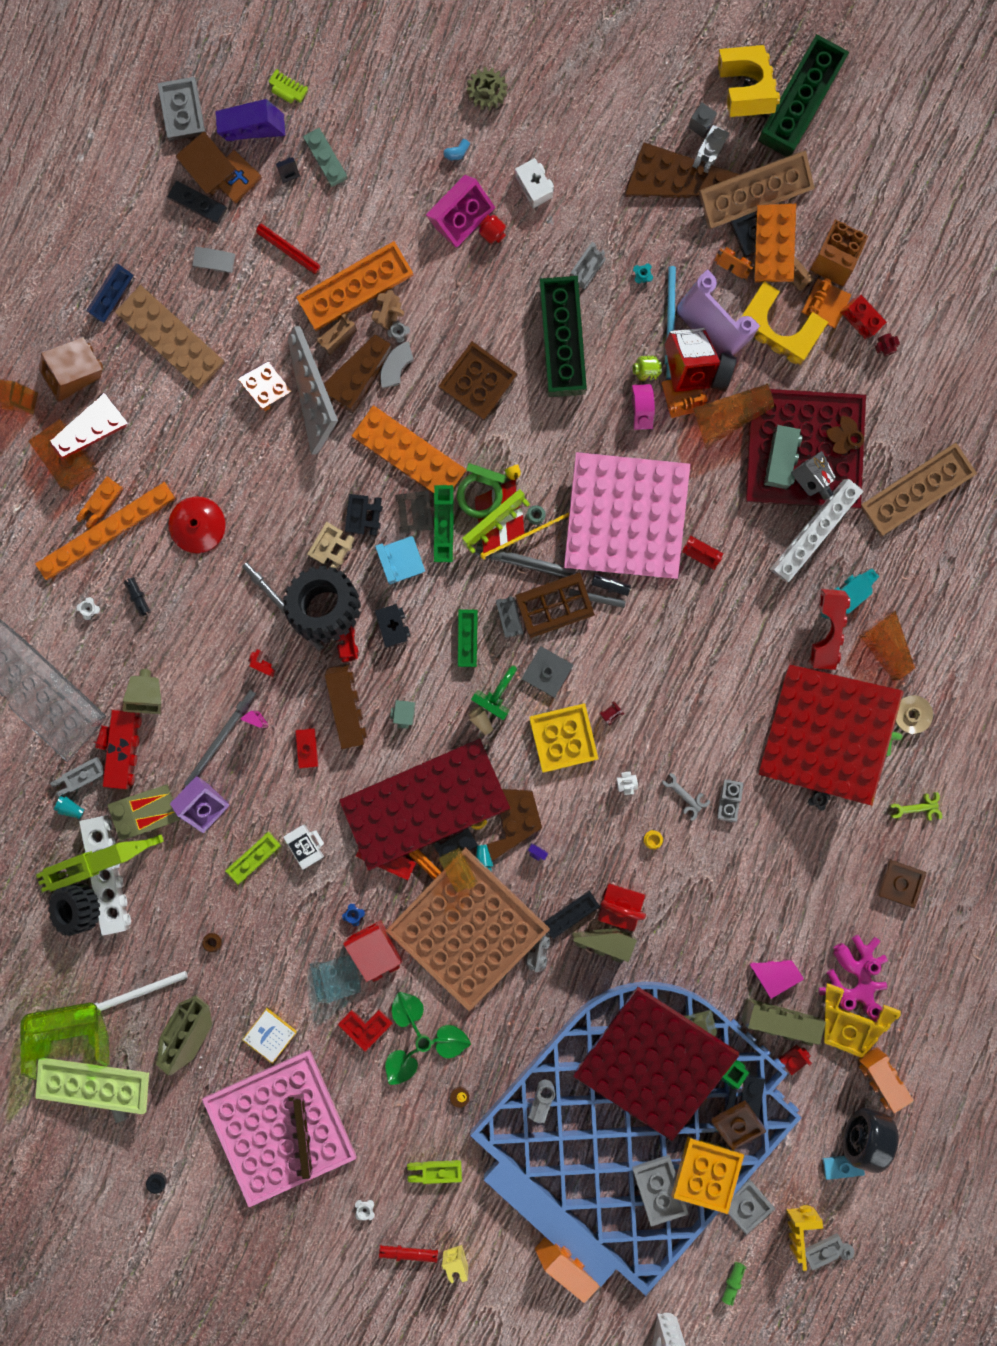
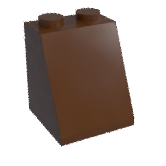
M205 131L175 156L177 161L206 195L211 193L213 196L221 189L219 185L222 182L228 183L235 177L233 173L236 169Z

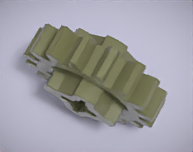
M484 67L483 72L477 69V75L471 74V80L467 81V94H470L469 101L474 100V106L476 107L479 104L481 110L484 109V106H487L488 111L491 110V106L497 109L498 102L503 104V97H507L506 90L508 85L505 83V76L500 77V71L494 73L493 67L490 71H487V68Z

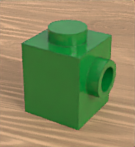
M736 1060L726 1074L722 1076L721 1080L733 1089H739L750 1072L745 1069L746 1066Z

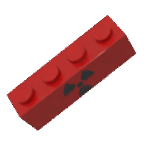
M112 710L103 787L131 789V785H134L135 774H133V767L137 764L135 750L139 745L137 733L142 723V718L139 716L140 713Z

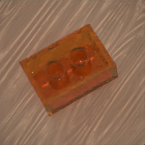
M59 419L30 439L29 443L59 486L68 492L99 469L85 449L63 460L60 459L50 446L51 440L68 426Z

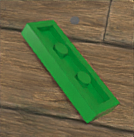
M459 609L458 667H477L478 610Z

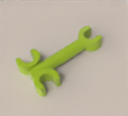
M934 792V799L930 800L929 794L924 793L923 799L926 802L924 804L908 806L890 804V808H897V813L892 814L891 817L899 818L902 814L927 811V820H932L931 816L934 812L937 815V819H942V813L938 810L940 795L938 792Z

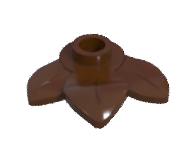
M847 416L841 417L840 427H832L826 431L829 440L835 443L832 451L837 454H845L850 449H858L864 443V436L857 430L856 422ZM851 437H855L857 442H851Z

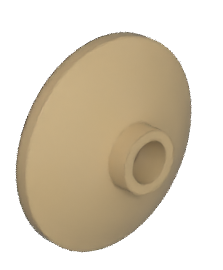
M916 695L901 699L896 718L899 728L911 734L925 731L933 720V710L930 703L923 697ZM910 711L914 712L913 718L909 717Z

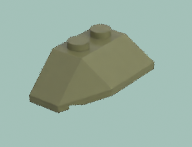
M193 996L178 1004L159 1038L156 1065L167 1075H172L194 1059L212 1027L210 1007L198 996Z

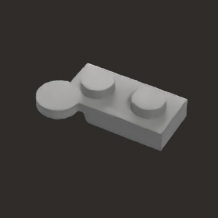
M836 1233L805 1248L806 1259L813 1271L838 1259L839 1256L844 1260H850L854 1256V1249L850 1244L842 1243L840 1236Z

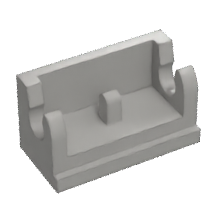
M591 242L570 272V276H578V284L584 290L606 260L605 251H598L596 244Z

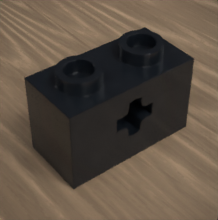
M397 604L375 610L386 648L409 642L408 637H411L408 626L403 624L402 619H405V614L402 607L399 608ZM391 621H394L396 624L399 623L395 631L389 628L392 624Z

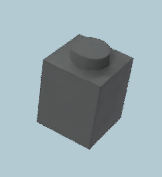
M701 103L692 115L688 128L704 138L713 125L717 112Z

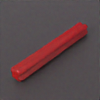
M258 225L255 230L258 235L313 274L318 273L321 267L317 262L265 225Z

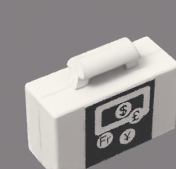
M305 824L283 837L302 870L324 857L319 849L324 842L316 830L309 832ZM313 834H314L315 838L317 839L319 845H317L316 842H315V840L313 839V837H312Z

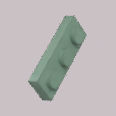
M320 127L303 136L331 187L348 179Z

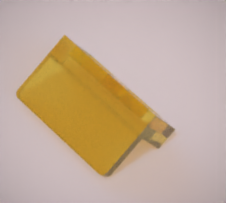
M460 848L439 858L456 892L476 886L477 880Z

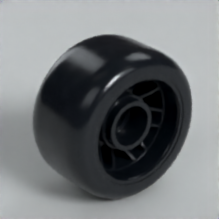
M861 1108L854 1112L849 1118L843 1134V1152L848 1163L855 1168L871 1173H880L886 1170L893 1162L898 1148L899 1135L895 1121L889 1115L870 1108Z

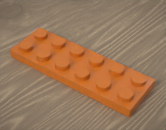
M393 241L298 295L296 299L314 330L318 331L339 319L343 314L353 311L377 297L379 293L386 292L414 276L397 244Z
M374 405L352 434V438L433 494L434 485H454L455 488L466 473L464 467Z

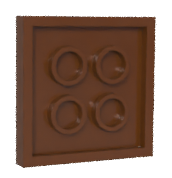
M471 341L438 388L485 421L518 374Z

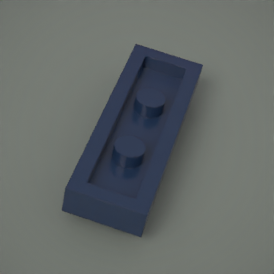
M116 263L86 312L104 323L134 275Z

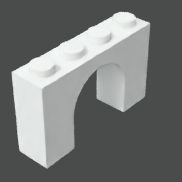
M657 1313L652 1346H686L676 1316L671 1313Z

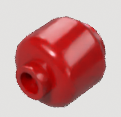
M487 215L478 225L479 234L489 244L495 241L499 243L506 236L504 233L506 225L496 215Z

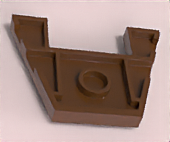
M502 789L511 809L500 814L506 838L487 843L491 860H495L542 829L532 790Z

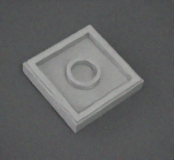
M749 1178L733 1196L728 1214L747 1235L773 1212L775 1207Z

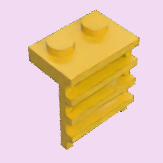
M803 1205L800 1208L786 1210L791 1221H788V1226L792 1233H789V1238L793 1243L790 1245V1250L797 1262L802 1263V1270L807 1271L803 1230L823 1229V1221L814 1207Z

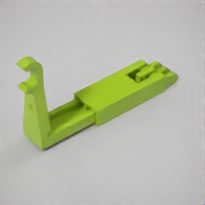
M161 834L147 840L120 842L92 853V851L44 868L42 869L43 872L36 874V877H43V880L38 881L39 885L45 883V887L41 888L42 892L48 890L52 892L61 887L100 874L99 871L126 862L146 848L162 843L164 840ZM63 869H66L67 871L57 874L58 871H61ZM68 874L69 877L59 880V878L65 877Z

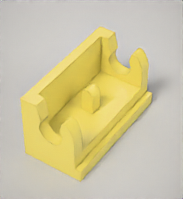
M462 1245L443 1251L442 1267L446 1270L448 1280L451 1283H454V1278L452 1277L454 1272L459 1273V1278L462 1282L468 1281V1263Z

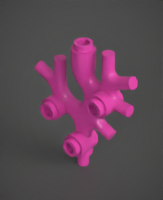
M856 935L852 937V940L861 955L860 961L854 960L848 946L844 945V943L834 946L833 953L839 964L846 971L857 976V986L852 989L843 987L834 969L827 971V974L832 982L831 985L844 989L839 1003L840 1007L846 1011H851L855 1008L856 1001H859L863 1004L864 1013L869 1016L870 1020L876 1022L882 1008L875 1002L874 992L887 990V983L874 982L871 979V975L879 974L881 965L888 962V959L885 955L878 958L872 956L874 949L881 942L878 938L874 937L868 945H864L860 936ZM826 987L818 989L820 996L826 995Z

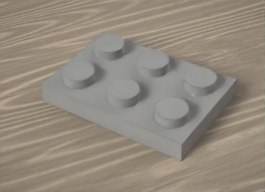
M190 77L158 83L168 140L172 141L199 136L204 132L205 126L196 78Z
M670 1155L632 1167L651 1227L688 1215L685 1201L671 1197L676 1173Z

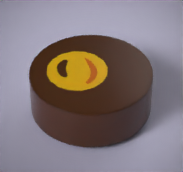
M459 1086L451 1091L450 1101L452 1105L462 1108L468 1104L469 1092L466 1088Z

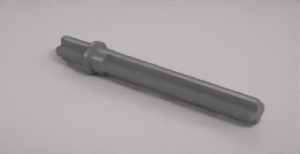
M477 544L475 555L480 556L483 552V545ZM503 550L485 557L491 559V561L497 560L563 578L576 574L575 569L564 568V566Z

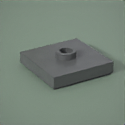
M540 646L522 680L555 698L573 664Z

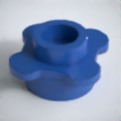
M351 903L348 905L346 913H343L342 919L348 921L354 927L358 926L359 920L365 915V911L358 909L355 904Z

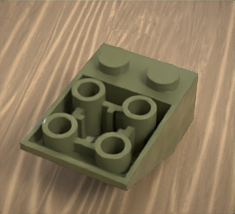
M618 928L573 932L571 934L576 946L583 949L590 947L594 950V953L605 956L606 953L612 957V960L623 963V961L629 962L637 942L633 934Z

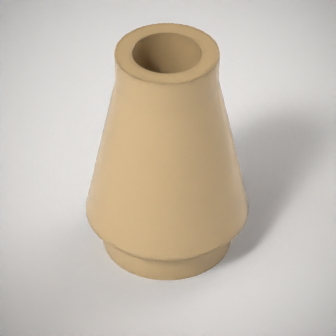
M481 706L468 713L469 720L484 735L494 730L486 710L482 709Z

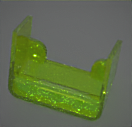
M88 1002L25 1015L20 1023L21 1075L31 1080H36V1060L43 1059L51 1052V1041L88 1035L89 1044L95 1048L96 1061L104 1066H110L109 1035L99 1007L94 1003Z

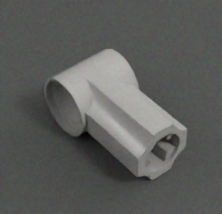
M542 1080L537 1085V1091L528 1118L534 1122L545 1123L551 1102L555 1098L554 1085L551 1081ZM545 1088L551 1090V1092L547 1095L541 1093V1091Z

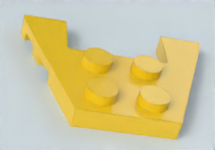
M827 983L824 1043L862 1058L878 1041V1038L901 1016V1011L883 1005L876 1022L838 1008L844 989Z

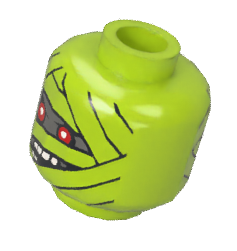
M654 355L640 356L637 358L636 363L633 364L632 371L640 381H653L661 375L662 364Z

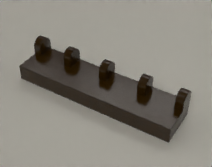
M304 1094L288 1096V1101H293L294 1113L290 1114V1119H295L297 1130L296 1133L292 1134V1138L298 1139L299 1152L294 1153L295 1158H300L301 1170L296 1171L297 1176H302V1179H309L313 1169Z

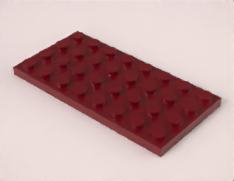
M480 738L339 799L368 871L511 809Z

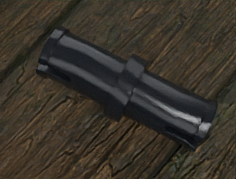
M594 574L591 586L606 589L609 593L613 591L627 597L631 589L630 584L628 585L615 581V578L611 577L609 579Z
M135 577L125 580L123 583L130 595L129 599L134 603L139 616L142 617L147 615V613L149 614L151 610L144 599L145 594L141 592Z

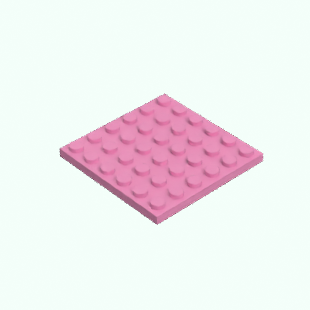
M576 452L564 568L678 579L690 464Z
M311 1050L298 1054L202 1099L248 1207L357 1158ZM304 1094L313 1169L309 1179H302V1176H297L296 1171L301 1170L300 1158H295L294 1153L299 1152L298 1139L292 1138V1134L296 1133L297 1130L295 1119H290V1114L294 1113L293 1101H288V1096Z

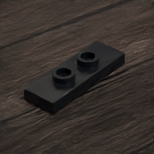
M177 180L167 196L171 201L219 225L227 210L226 206Z
M588 890L543 922L550 928L548 933L554 939L597 910L600 905L590 890Z

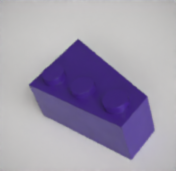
M267 99L215 111L217 134L226 141L286 136L284 114Z

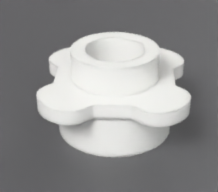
M91 597L86 598V601L77 605V610L80 611L85 620H90L91 616L100 612V608L94 604V599Z
M358 1200L355 1203L357 1208L355 1217L357 1220H372L374 1218V1202L372 1200L367 1202Z

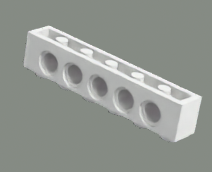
M844 479L833 492L834 495L825 501L770 568L783 581L789 582L863 493V490L850 479Z
M107 815L79 821L85 853L89 851L93 853L116 844L110 831L112 830V822L108 819ZM97 832H100L103 836L101 842L95 837ZM120 864L104 869L110 872L109 879L104 878V870L99 871L100 874L90 877L92 889L98 897V903H100V915L98 918L102 936L126 931L130 928L129 925H131V917L126 911L127 897L125 894L123 895L122 891L124 882L122 876H119L118 871ZM108 889L113 890V898L107 896ZM111 908L117 910V917L111 915Z

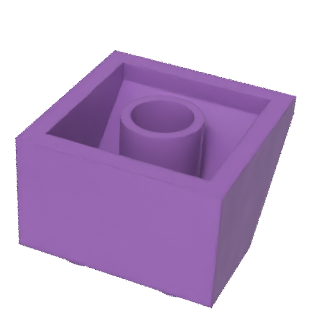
M198 776L170 803L178 817L202 833L230 806L209 784Z

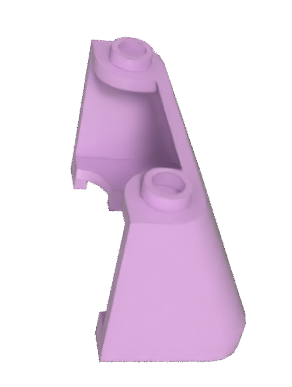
M707 269L680 301L677 313L691 329L705 328L718 358L721 353L734 356L753 338L760 325L749 316H743L735 322L710 295L716 288L717 282L713 274Z

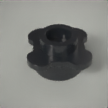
M813 790V795L808 799V804L810 806L814 805L818 807V810L823 811L826 809V805L831 798L830 794Z

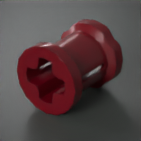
M613 701L610 707L599 714L610 726L611 722L620 715L623 716L624 712Z

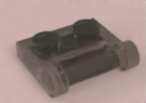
M429 491L395 495V501L398 502L400 534L433 530ZM406 500H411L413 525L409 526L406 513Z

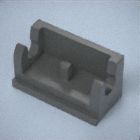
M511 596L506 599L496 600L505 639L524 634L515 598Z

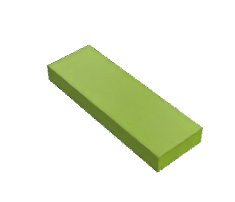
M267 832L227 868L225 872L239 885L282 845L270 832Z

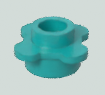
M649 263L643 266H634L633 272H635L636 283L641 284L653 280V275L651 274L652 266Z

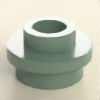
M534 505L528 509L527 519L531 524L538 525L544 521L546 513L541 506ZM538 512L540 517L535 519L532 514Z

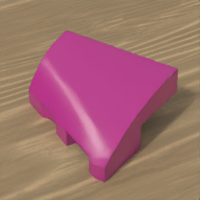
M783 960L781 962L767 961L765 963L752 962L749 964L770 999L804 980L792 960Z

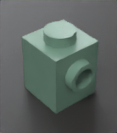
M396 700L395 708H391L390 719H393V723L397 724V728L409 729V725L414 724L416 703Z

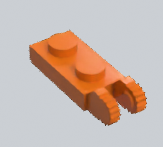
M106 476L84 505V508L81 509L76 520L81 522L91 511L94 515L89 518L86 527L88 529L92 528L99 518L103 517L124 488Z

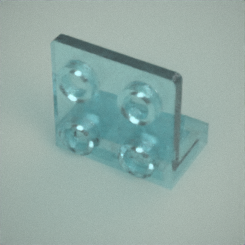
M350 955L327 962H314L310 964L318 1002L329 1003L361 992L356 964Z

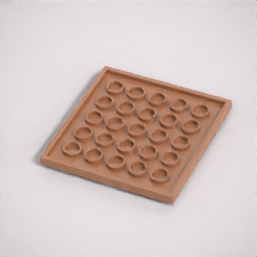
M465 847L386 929V932L470 1011L529 952L550 928Z

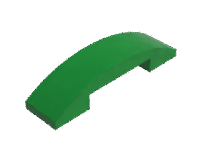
M434 485V562H453L454 485Z

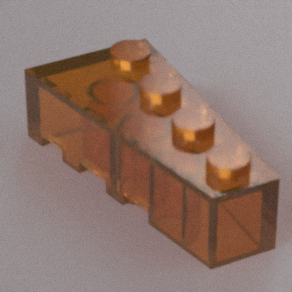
M765 384L693 408L705 449L734 430L741 428L747 422L772 409L774 401L769 385Z

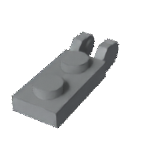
M712 125L698 151L693 167L697 168L701 160H704L707 163L704 166L703 172L708 173L722 150L729 132Z
M96 757L63 774L62 777L54 780L50 785L56 787L65 781L67 788L56 793L57 798L104 776L105 770L99 758Z

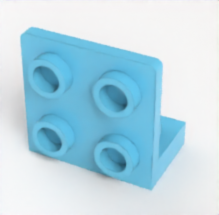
M413 536L385 546L383 543L375 546L389 584L425 572Z

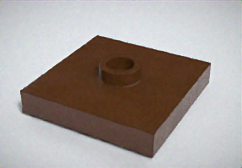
M888 859L877 896L915 909L927 872Z
M745 1100L711 1119L712 1124L732 1151L766 1133L764 1125Z

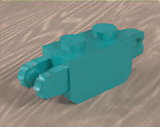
M872 568L863 574L850 575L843 581L845 585L842 588L836 587L834 589L845 591L850 597V607L846 609V614L853 611L872 594L873 588L871 586L879 578V575ZM821 612V616H822L823 618H825V619H829V618H830V617H828L827 615H825V614H823V613Z

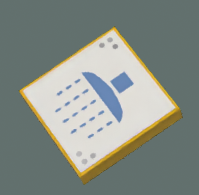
M266 1008L242 1040L273 1064L297 1031Z

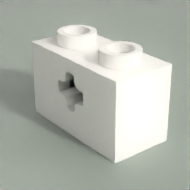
M535 158L515 168V178L532 208L553 198L554 190L552 181L550 179L547 180L544 175L543 165L541 163L538 164Z

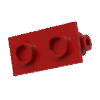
M691 535L681 551L713 570L721 562L724 554Z
M352 627L348 629L350 632L346 636L342 634L340 636L341 639L336 641H343V644L337 645L339 659L342 662H351L358 659L359 651L354 640L355 629Z

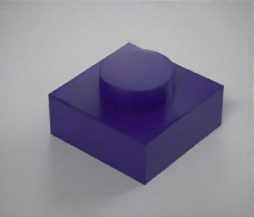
M533 843L528 847V851L531 852L529 856L538 861L540 859L545 860L548 856L547 851Z

